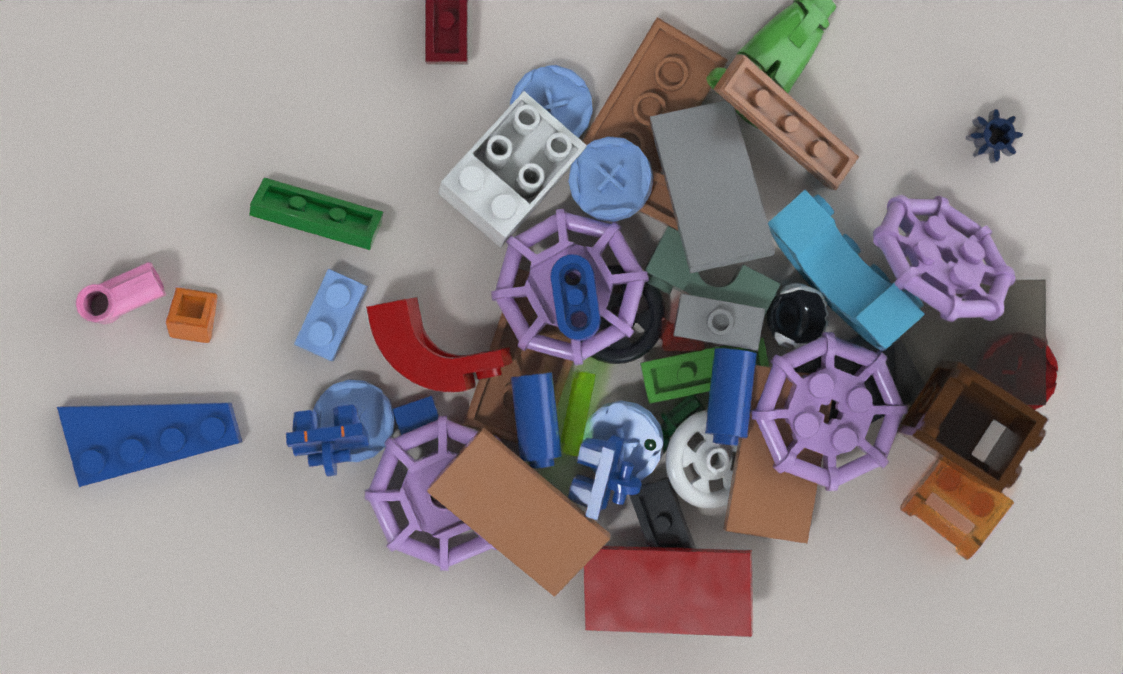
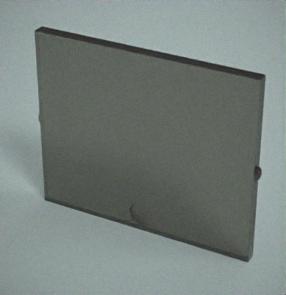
M1046 279L1015 280L1006 294L1004 313L992 321L986 320L983 317L957 318L954 322L942 319L939 311L921 300L923 306L920 310L925 315L892 343L894 347V383L903 404H912L939 360L963 363L1027 405H1046V346L1048 345L1046 338ZM983 283L980 284V287L988 294L991 286Z

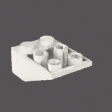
M523 91L441 181L438 194L501 248L571 167V164L586 149L587 145Z

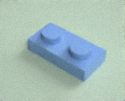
M328 269L294 345L329 361H334L368 286Z

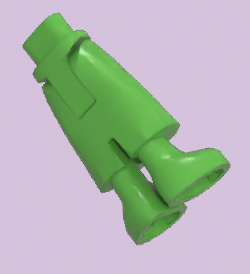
M794 0L791 5L782 10L761 28L737 54L745 55L783 90L789 93L814 54L823 36V30L829 27L828 18L836 9V4L832 0ZM718 67L712 69L707 75V83L712 89H714L727 68ZM735 109V112H736L746 123H748V124H750L751 126L757 128L752 122H750L745 116H743L737 109Z

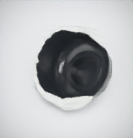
M798 282L784 286L781 292L773 298L766 312L767 324L777 343L787 351H793L819 339L826 332V327L828 326L826 317L829 313L826 310L827 302L824 300L825 297L819 290Z

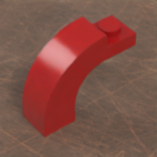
M417 297L366 307L372 335L382 355L403 377L424 388L441 392L468 391L476 387L473 372H476L477 380L502 375L501 367L513 363L510 347L468 355L452 354L439 348L431 341L424 329Z

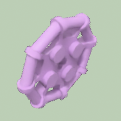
M897 195L888 201L887 213L881 225L874 230L873 241L876 246L882 249L897 279L894 284L899 290H908L939 311L942 319L954 322L957 318L983 317L986 320L992 321L1004 313V300L1009 287L1015 282V272L1013 268L1007 266L990 236L992 231L987 225L981 227L950 206L948 199L942 196H936L934 199H908L906 196ZM916 216H928V220L919 221ZM898 227L905 232V236L899 235ZM907 255H908V257H909V259H910V261H911V263H912L911 266L909 265V263H908V261H907V259H906V256H907ZM981 283L991 286L988 294L980 287Z
M565 208L556 209V214L515 237L510 236L507 239L508 247L496 289L491 292L492 301H496L518 339L519 343L517 346L523 351L527 349L574 361L575 365H581L583 360L625 336L631 337L635 332L632 327L645 282L649 281L648 273L642 270L620 231L622 226L616 222L609 224L567 213ZM568 230L600 239L593 248L580 246L569 241ZM558 231L559 243L537 255L529 249V247ZM608 245L625 273L615 275L610 273L601 257L602 252ZM566 255H579L590 263L595 275L600 316L611 324V326L583 342L571 340V343L539 335L546 324L558 327L551 284V270L555 262ZM524 256L531 262L528 280L526 279L525 286L513 288L521 258ZM571 271L567 274L572 280L577 278L581 280V274L577 271ZM627 284L617 317L607 309L611 300L614 285ZM527 297L538 318L531 327L514 300L515 298ZM576 313L572 317V325L580 328L587 323V315L584 313Z
M824 332L821 338L782 356L776 354L772 358L771 363L773 365L755 410H752V419L758 423L774 460L773 468L778 473L787 472L822 485L827 491H837L840 485L875 468L881 467L884 469L889 463L887 457L903 414L908 413V405L902 402L886 364L887 356L882 351L874 352L835 337L833 332ZM821 356V367L816 369L815 372L801 377L795 372L794 368ZM834 356H840L862 366L854 375L834 368ZM870 375H873L885 404L873 405L872 395L864 384ZM787 378L792 383V387L784 408H775L784 381ZM831 400H834L838 415L836 418H831L829 423H824V414L819 412L820 406L822 404L829 405ZM885 414L875 443L872 446L865 437L873 416ZM785 418L786 423L789 424L793 432L792 437L794 440L787 448L774 419ZM856 446L866 454L838 468L836 467V456L841 453L850 452ZM804 447L823 454V468L796 457Z
M438 416V420L396 438L390 436L384 442L386 448L369 489L365 490V500L370 501L388 542L386 547L391 552L397 550L439 566L440 571H449V567L492 548L497 550L479 534H477L479 537L449 549V538L471 528L439 501H434L427 492L428 486L458 454L447 450V437L466 445L478 431L447 420V416ZM438 438V451L417 460L407 452L412 448ZM398 460H400L408 468L400 489H387ZM388 501H400L409 521L402 529L399 528ZM415 530L431 533L433 537L440 539V549L412 539L409 536Z

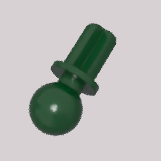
M689 395L666 415L663 412L659 414L664 420L660 424L664 439L663 454L667 451L670 437H672L678 426L689 416L706 410L694 395ZM647 439L644 442L647 450L653 451L656 449L657 444L655 440Z

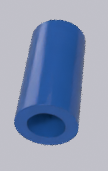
M725 348L714 349L705 434L713 435V443L738 446L739 438H748L757 356L754 352Z
M552 372L510 377L520 458L523 461H529V466L533 469L554 466V458L561 457L562 452Z

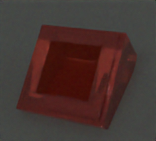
M661 318L660 349L662 351H702V349H705V342L673 336L675 324Z

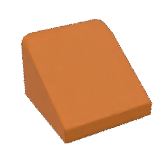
M176 287L166 319L169 336L175 339L209 343L213 331L218 298L217 293Z

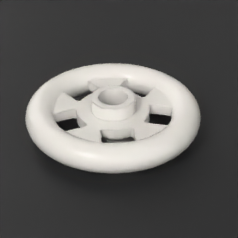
M704 410L689 416L675 430L667 448L666 469L672 487L683 500L696 507L711 509L725 506L728 503L733 470H730L733 460L732 453L737 451V446L713 443V435L705 434L708 410ZM696 432H699L704 437V440L692 450L687 443ZM714 453H717V462L712 467L710 459ZM692 463L699 476L689 482L683 468ZM723 478L724 488L710 492L709 480Z

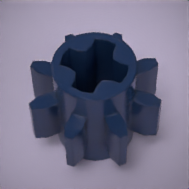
M994 109L989 112L988 122L980 116L974 118L972 122L977 127L975 133L966 136V140L973 141L976 147L973 156L989 154L991 164L999 161L1000 151L1008 157L1014 155L1016 150L1012 143L1014 140L1023 137V133L1015 132L1013 123L1016 117L1000 118L998 109ZM993 129L1000 133L996 138L997 143L995 144L989 141V138L992 136L991 130Z

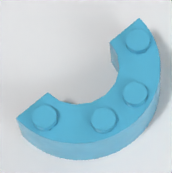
M804 190L768 222L771 236L803 279L812 288L822 293L827 305L848 326L874 347L886 350L925 315L920 310L923 303L908 290H899L894 283H890L887 275L877 265L872 264L869 267L858 256L861 253V249L854 240L845 233L841 235L835 220L831 217L834 211L827 201L818 194L812 197Z

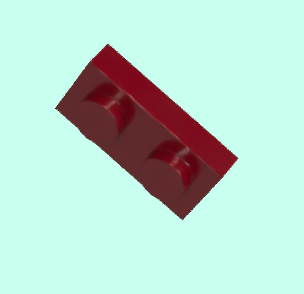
M425 0L426 64L468 65V0Z

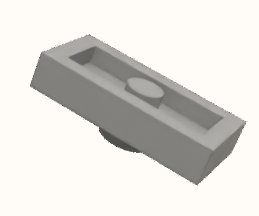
M680 294L673 336L758 351L765 309Z

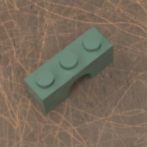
M669 226L664 230L644 270L650 276L648 284L669 295L672 289H675L687 295L764 308L765 314L781 285L745 265L738 267L732 280L726 286L713 287L702 280L699 272L690 273L679 231Z

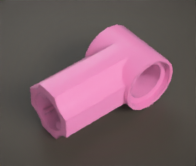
M148 262L101 284L86 286L77 296L76 307L81 317L87 321L110 324L121 315L166 296L159 274L153 264ZM104 293L108 298V308L102 315L96 316L92 311V301L97 295Z

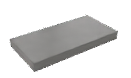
M721 101L650 116L651 130L690 273L773 256L775 246L735 108L727 101Z

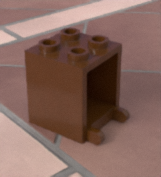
M939 360L909 407L908 413L903 416L897 433L978 485L1002 493L1005 487H1012L1018 480L1023 469L1020 463L1027 452L1034 451L1043 441L1046 435V430L1043 428L1049 419L963 363ZM995 420L1006 428L985 461L982 462L971 454L992 421Z

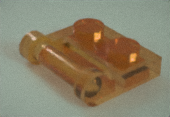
M937 459L916 488L905 497L900 505V510L909 517L915 515L954 545L957 554L968 560L981 547L1014 504V501L1004 493L978 485L943 461ZM932 493L974 524L975 526L970 533L965 534L926 504L925 501Z

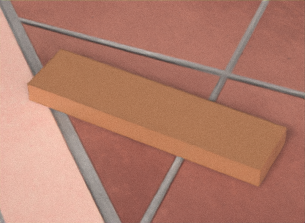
M736 55L713 89L830 190L836 191L859 158L857 154L745 55Z

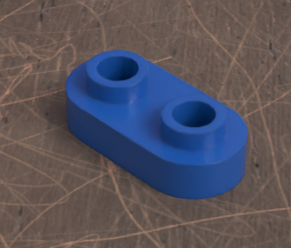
M579 255L563 256L555 262L551 270V284L557 324L567 338L574 341H585L597 333L601 323L594 271L590 263ZM577 271L581 274V280L577 285L566 283V276L569 272ZM581 312L587 315V323L583 327L578 328L572 325V317L576 313Z

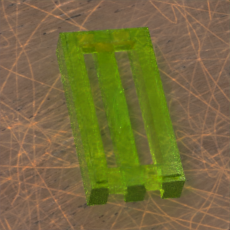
M574 371L560 439L561 451L566 455L578 457L580 446L583 442L596 374L591 372Z

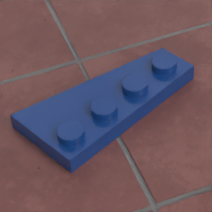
M232 402L57 407L79 487L242 442Z

